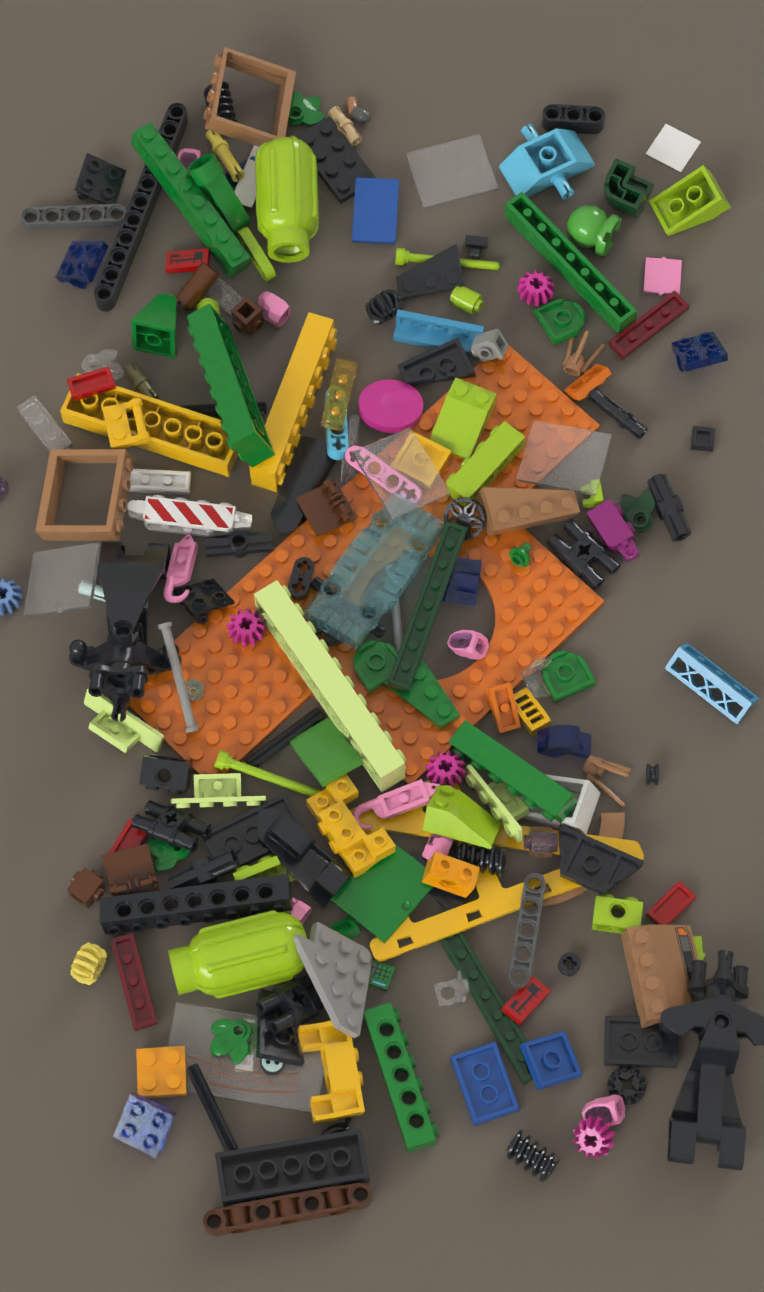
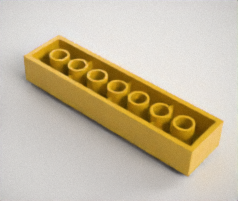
M308 312L265 424L275 455L254 467L249 465L251 484L273 492H277L279 486H282L286 476L285 470L287 466H290L294 456L292 453L293 449L298 446L301 438V428H305L309 418V415H307L308 410L314 407L316 400L314 394L316 389L320 390L322 386V373L324 370H328L330 352H334L337 346L338 339H335L337 329L334 328V319Z
M118 386L114 390L74 402L69 390L60 410L63 423L108 437L102 407L140 398L143 402L142 413L146 431L149 432L151 441L136 447L226 477L230 476L238 454L236 450H231L226 441L228 434L225 433L220 424L222 420ZM133 411L126 412L131 436H136L138 432Z

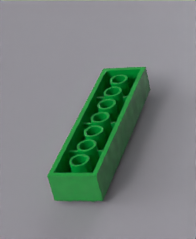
M209 303L187 316L190 324L187 328L195 339L193 345L196 351L200 353L198 360L206 370L204 377L208 384L211 385L209 392L212 398L217 402L215 409L223 420L220 422L223 430L228 434L226 441L231 450L237 451L242 462L246 461L251 467H254L271 458L275 453L231 329Z

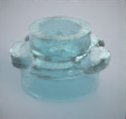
M191 679L185 683L191 702L196 699L200 700L204 696V685L200 681Z

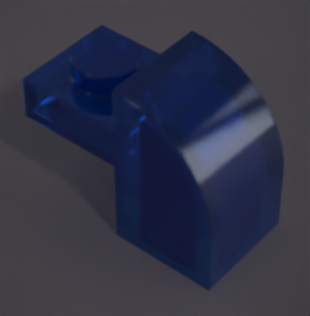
M555 725L538 731L537 753L553 758L570 754L586 759L591 755V734L581 732L580 727L573 725Z

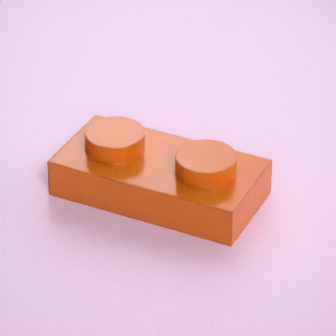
M595 364L565 388L564 392L569 398L578 401L589 395L591 390L602 385L606 378L611 375L608 367Z
M511 682L487 687L497 733L520 728L521 724Z

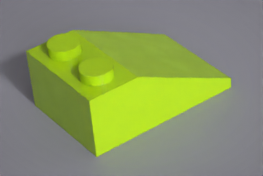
M704 165L649 200L668 236L713 220L731 208L715 177Z
M455 377L429 440L451 450V454L462 459L471 458L496 407L497 394Z
M438 785L427 805L422 830L491 849L502 827V823L497 821L490 813L462 791L448 785Z

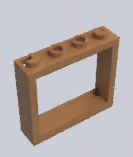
M224 47L219 55L216 54L213 61V66L216 68L210 78L212 89L209 90L207 95L209 107L206 108L203 119L206 120L205 129L258 147L273 139L285 137L296 71ZM225 66L280 85L272 134L216 116Z
M50 449L35 530L43 541H119L121 529H124L123 516L124 512L127 511V493L131 489L130 475L131 471L134 470L132 465L133 458L127 450ZM66 463H117L106 525H55Z

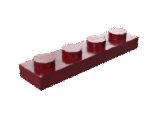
M674 290L609 340L608 345L624 360L689 310L690 305Z
M130 933L110 939L134 1031L158 1025L134 934Z

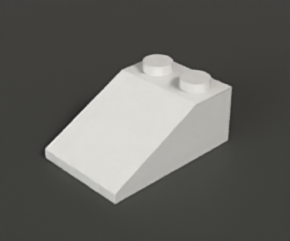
M546 775L571 792L578 802L562 823L555 819L552 822L541 815L542 810L538 807L532 809L528 805L526 806L529 808V814L523 818L558 830L561 824L586 835L600 792L589 780Z

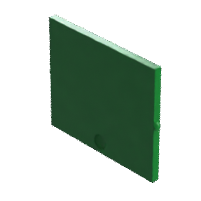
M396 845L395 853L377 862L364 874L356 878L352 874L330 900L352 917L357 924L362 925L385 944L434 887L422 883L425 867L415 860L414 856H410Z

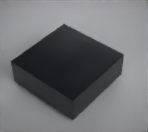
M693 426L690 450L713 452L715 428Z

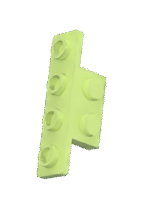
M87 689L84 704L99 714L90 722L88 729L124 753L128 752L138 741L155 752L161 749L164 739L163 734L127 710L124 721L120 722L121 714L118 716V722L114 721L111 718L112 701L103 694L100 697L91 696Z
M471 764L467 765L465 780L468 786L478 792L481 802L490 807L491 813L497 821L500 820L507 835L514 837L518 843L521 842L522 828L517 823V820L528 815L529 808L518 795L515 797L505 790L506 785L502 782H499V784L492 782L487 785Z
M241 773L193 775L194 798L171 799V804H176V808H190V803H200V807H214V802H223V807L237 806V802L246 801L247 806H259L261 801H266V796L241 797Z

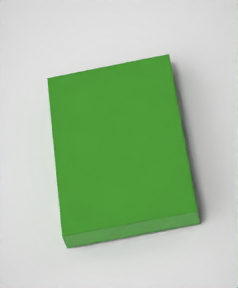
M329 717L289 741L291 747L322 787L363 764L359 755Z

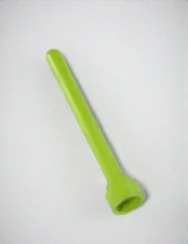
M397 248L395 265L404 266V264L409 262L422 263L434 255L414 254L406 251V248ZM460 258L461 267L498 270L500 268L499 262Z
M221 749L214 765L215 768L221 770L223 768H232L310 797L321 791L232 759L233 756L228 755L229 752Z

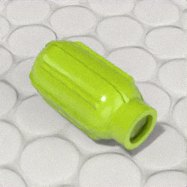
M295 136L280 137L265 142L256 152V216L258 231L267 239L269 257L278 262L293 263L304 260L309 256V240L318 231L316 156L307 143L297 139Z
M271 910L201 928L199 933L191 939L189 945L168 950L178 994L182 995L200 990L207 995H212L219 999L292 980L293 976L299 974L305 968L293 940L296 934L307 938L301 921L292 914Z

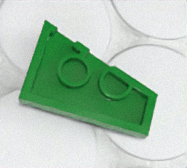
M424 660L420 661L409 693L387 686L388 680L384 682V686L388 690H392L400 696L401 700L417 709L422 716L439 729L460 718V713Z

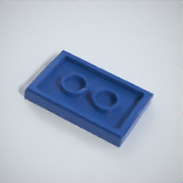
M356 177L352 242L396 244L399 179Z
M496 1041L450 1056L473 1126L520 1111Z

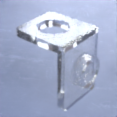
M550 657L536 659L520 673L526 682L527 689L535 699H544L551 696L538 674L552 661Z
M457 971L456 979L434 985L439 1007L465 1002L466 992H470L467 978H462L460 971ZM445 987H451L455 991V996L450 1000H446L441 996V991Z

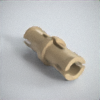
M338 106L330 109L328 116L336 124L338 131L342 132L352 147L360 144L363 138L354 128L351 119H347Z

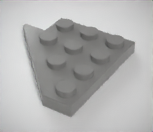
M316 922L311 927L309 939L300 934L294 935L293 940L296 950L335 1029L355 1038L360 1035L373 959L372 952L327 926Z

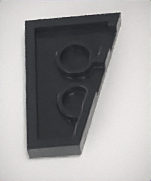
M457 244L397 276L396 282L400 297L402 299L454 290L456 286H465Z
M458 338L397 365L405 383L411 386L454 380L455 377L459 379L476 377L475 371Z

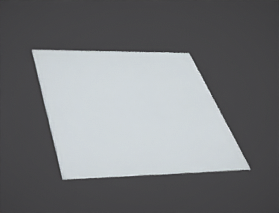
M665 124L646 154L682 172L701 141Z

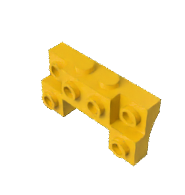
M345 774L326 785V789L306 799V806L318 822L317 828L323 836L326 835L330 840L329 845L332 851L340 855L356 878L364 874L377 862L395 853L396 845L384 828L368 836L365 834L346 806L347 803L358 798V790L348 775Z
M331 1020L299 1026L297 1032L301 1053L320 1051L328 1093L326 1095L311 1096L309 1100L313 1124L363 1115L365 1112L361 1092L363 1076L361 1071L357 1069L356 1062H359V1054L357 1048L353 1047L352 1037L335 1029Z

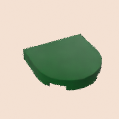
M557 299L533 310V315L554 346L577 336L585 325L584 310L577 302Z
M376 640L368 641L357 649L354 656V671L369 694L384 686V682L389 679L398 654L396 649L389 643Z
M562 650L551 654L544 663L542 679L554 703L596 685V681L587 663L580 655Z

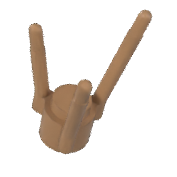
M585 331L576 353H573L572 356L574 337L569 339L566 357L562 365L564 366V371L570 375L580 376L581 373L584 374L605 347V344L602 343L585 363V358L581 355V352L589 335L588 331Z
M590 755L583 767V771L588 773L586 779L594 782L615 802L624 807L625 803L596 777H602L605 770L629 777V773L632 771L631 768Z

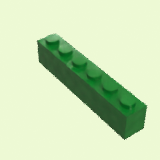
M466 720L448 741L453 747V754H458L462 760L466 757L471 761L469 764L479 772L483 769L489 773L487 777L496 784L502 782L506 785L505 790L515 797L518 794L524 798L523 802L530 808L538 807L542 810L541 815L551 822L555 819L562 823L578 802L571 792Z

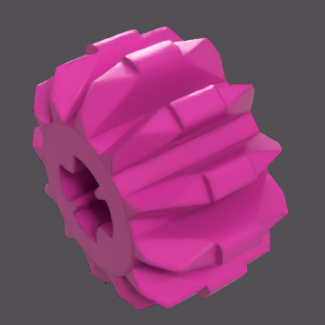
M534 269L533 274L526 271L525 277H520L519 286L517 287L521 301L527 300L526 304L528 306L535 303L536 307L539 306L540 302L544 305L547 304L548 299L553 298V291L555 290L552 277L546 276L545 271L538 274L536 269Z
M249 607L246 613L239 609L237 611L238 616L231 614L230 619L232 622L227 623V629L230 630L228 636L229 638H234L233 642L236 645L242 641V647L245 648L249 642L254 647L256 645L255 640L262 641V634L266 633V627L263 626L265 619L259 618L260 614L258 611L251 614Z
M449 750L446 752V755H442L438 751V758L430 757V763L426 765L428 780H432V783L440 784L441 786L448 785L453 788L454 783L458 785L462 783L461 777L465 776V770L463 769L465 763L464 761H459L458 754L451 757Z
M589 1116L586 1121L581 1120L578 1123L579 1127H576L573 1131L577 1136L573 1139V1143L580 1144L577 1150L578 1152L586 1151V1158L593 1154L595 1159H599L602 1154L607 1155L610 1152L609 1148L614 1146V1141L611 1138L615 1135V1132L608 1131L610 1123L602 1124V1117L595 1121L593 1116Z

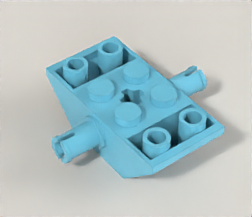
M528 124L530 129L524 126L521 129V133L527 142L519 145L499 165L500 171L514 194L518 195L520 192H523L527 197H530L551 186H555L563 200L567 199L566 194L570 198L574 194V190L570 187L567 179L595 167L593 159L578 135L572 130L556 128L539 136L533 124Z

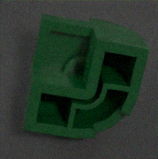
M615 159L604 182L605 198L608 204L615 210L638 219L644 210V205L654 188V184L634 176L635 166Z

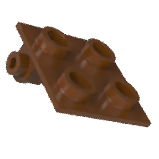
M327 479L323 482L324 485L296 497L316 537L357 519L336 479L333 481Z
M148 844L102 855L112 896L159 890Z

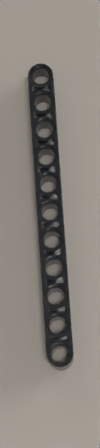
M177 102L172 103L168 107L158 131L175 155L188 125L186 107L182 103ZM146 164L94 290L96 305L101 311L107 312L115 307L162 190L161 184ZM104 296H108V297H109V298H107V299H101V298L104 297Z

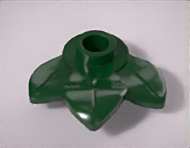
M648 490L639 499L623 494L621 509L624 515L622 518L626 523L630 521L636 531H647L653 523L651 514L655 509L654 497ZM641 518H645L646 521L644 524H638Z

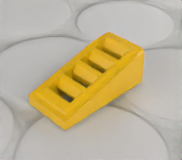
M527 687L513 694L515 701L523 696L527 697L521 703H516L519 719L531 737L551 726V719ZM531 703L532 706L523 711L521 710V707ZM533 710L536 711V713H534L533 715L529 717L526 716V714H528L529 712ZM540 717L539 721L533 724L530 722L535 718Z

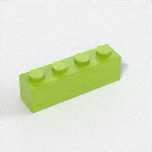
M505 421L500 426H495L489 434L490 437L485 442H480L476 447L471 458L467 457L462 462L461 469L448 477L446 493L453 499L469 497L476 500L478 498L477 493L483 487H488L524 448L525 436ZM461 501L459 503L465 507L469 502Z

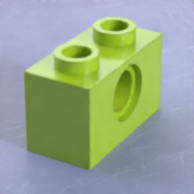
M610 894L596 896L591 930L623 934L628 927L641 926L643 902L633 897L617 899ZM618 909L623 912L624 916L616 918L611 912Z

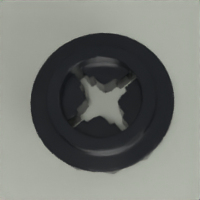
M631 1066L617 1068L611 1073L607 1083L610 1096H621L624 1105H632L639 1102L647 1088L645 1077L639 1069L632 1068ZM633 1078L631 1084L633 1089L627 1088L621 1093L623 1086L621 1080L628 1081Z

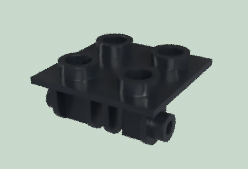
M86 153L75 187V191L78 194L77 197L81 200L91 197L104 204H115L126 170Z
M214 579L185 585L173 590L176 596L182 595L186 589L189 590L185 600L179 603L185 606L186 611L191 616L195 617L197 623L201 624L208 621V611L235 604L234 600Z

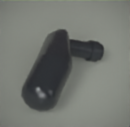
M346 1117L345 1122L329 1126L321 1135L348 1131V1124L351 1122V1118Z

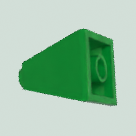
M159 293L132 318L133 350L175 359L177 297L169 293Z

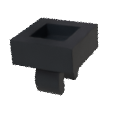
M466 235L465 247L471 248V258L479 259L480 249H487L488 237Z

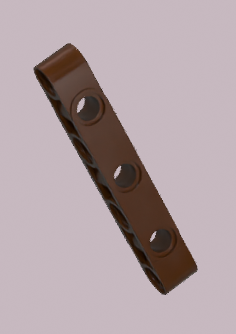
M354 1183L238 1203L208 1211L203 1217V1225L208 1234L220 1236L330 1217L367 1208L372 1201V1192L367 1184ZM357 1191H365L368 1194L364 1201H357L354 1195ZM311 1199L319 1202V1206L315 1210H308L305 1207L306 1203ZM262 1208L270 1211V1215L266 1219H259L257 1217V1212ZM217 1217L221 1219L219 1227L210 1228L208 1226L211 1218Z

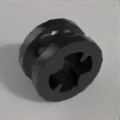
M647 764L646 785H649L651 782L658 785L659 764H655L654 767Z
M573 953L562 955L558 963L560 973L564 976L575 975L580 968V959ZM567 959H571V963L575 964L576 967L573 966L571 970H568L567 966L563 965V962L566 963Z

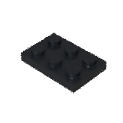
M605 1016L604 1066L677 1068L678 1035L663 1032L660 1029L659 1023L641 1028L640 1017Z

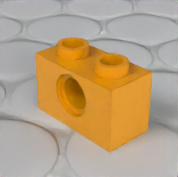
M435 851L427 861L422 883L466 898L475 888L480 867Z

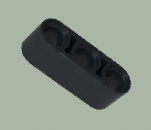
M549 104L543 109L542 127L548 132L558 128L572 130L579 134H598L604 128L605 112L597 106Z

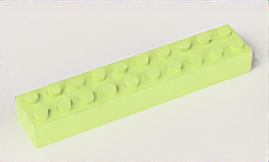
M277 580L254 594L256 611L259 612L260 618L265 619L266 627L334 725L359 755L363 767L381 793L405 779V769L407 768L404 754L400 749L396 750L391 744L393 739L387 731L383 732L379 727L380 721L374 712L370 713L366 708L367 702L361 694H356L351 678L348 675L344 676L340 671L342 667L335 657L331 658L328 654L329 648L323 639L319 640L315 635L317 632L310 621H305L303 618L304 612L299 604H294L291 601V593L285 585L281 586Z

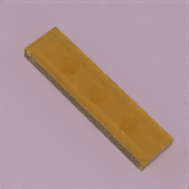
M336 358L321 419V427L342 431L358 362Z

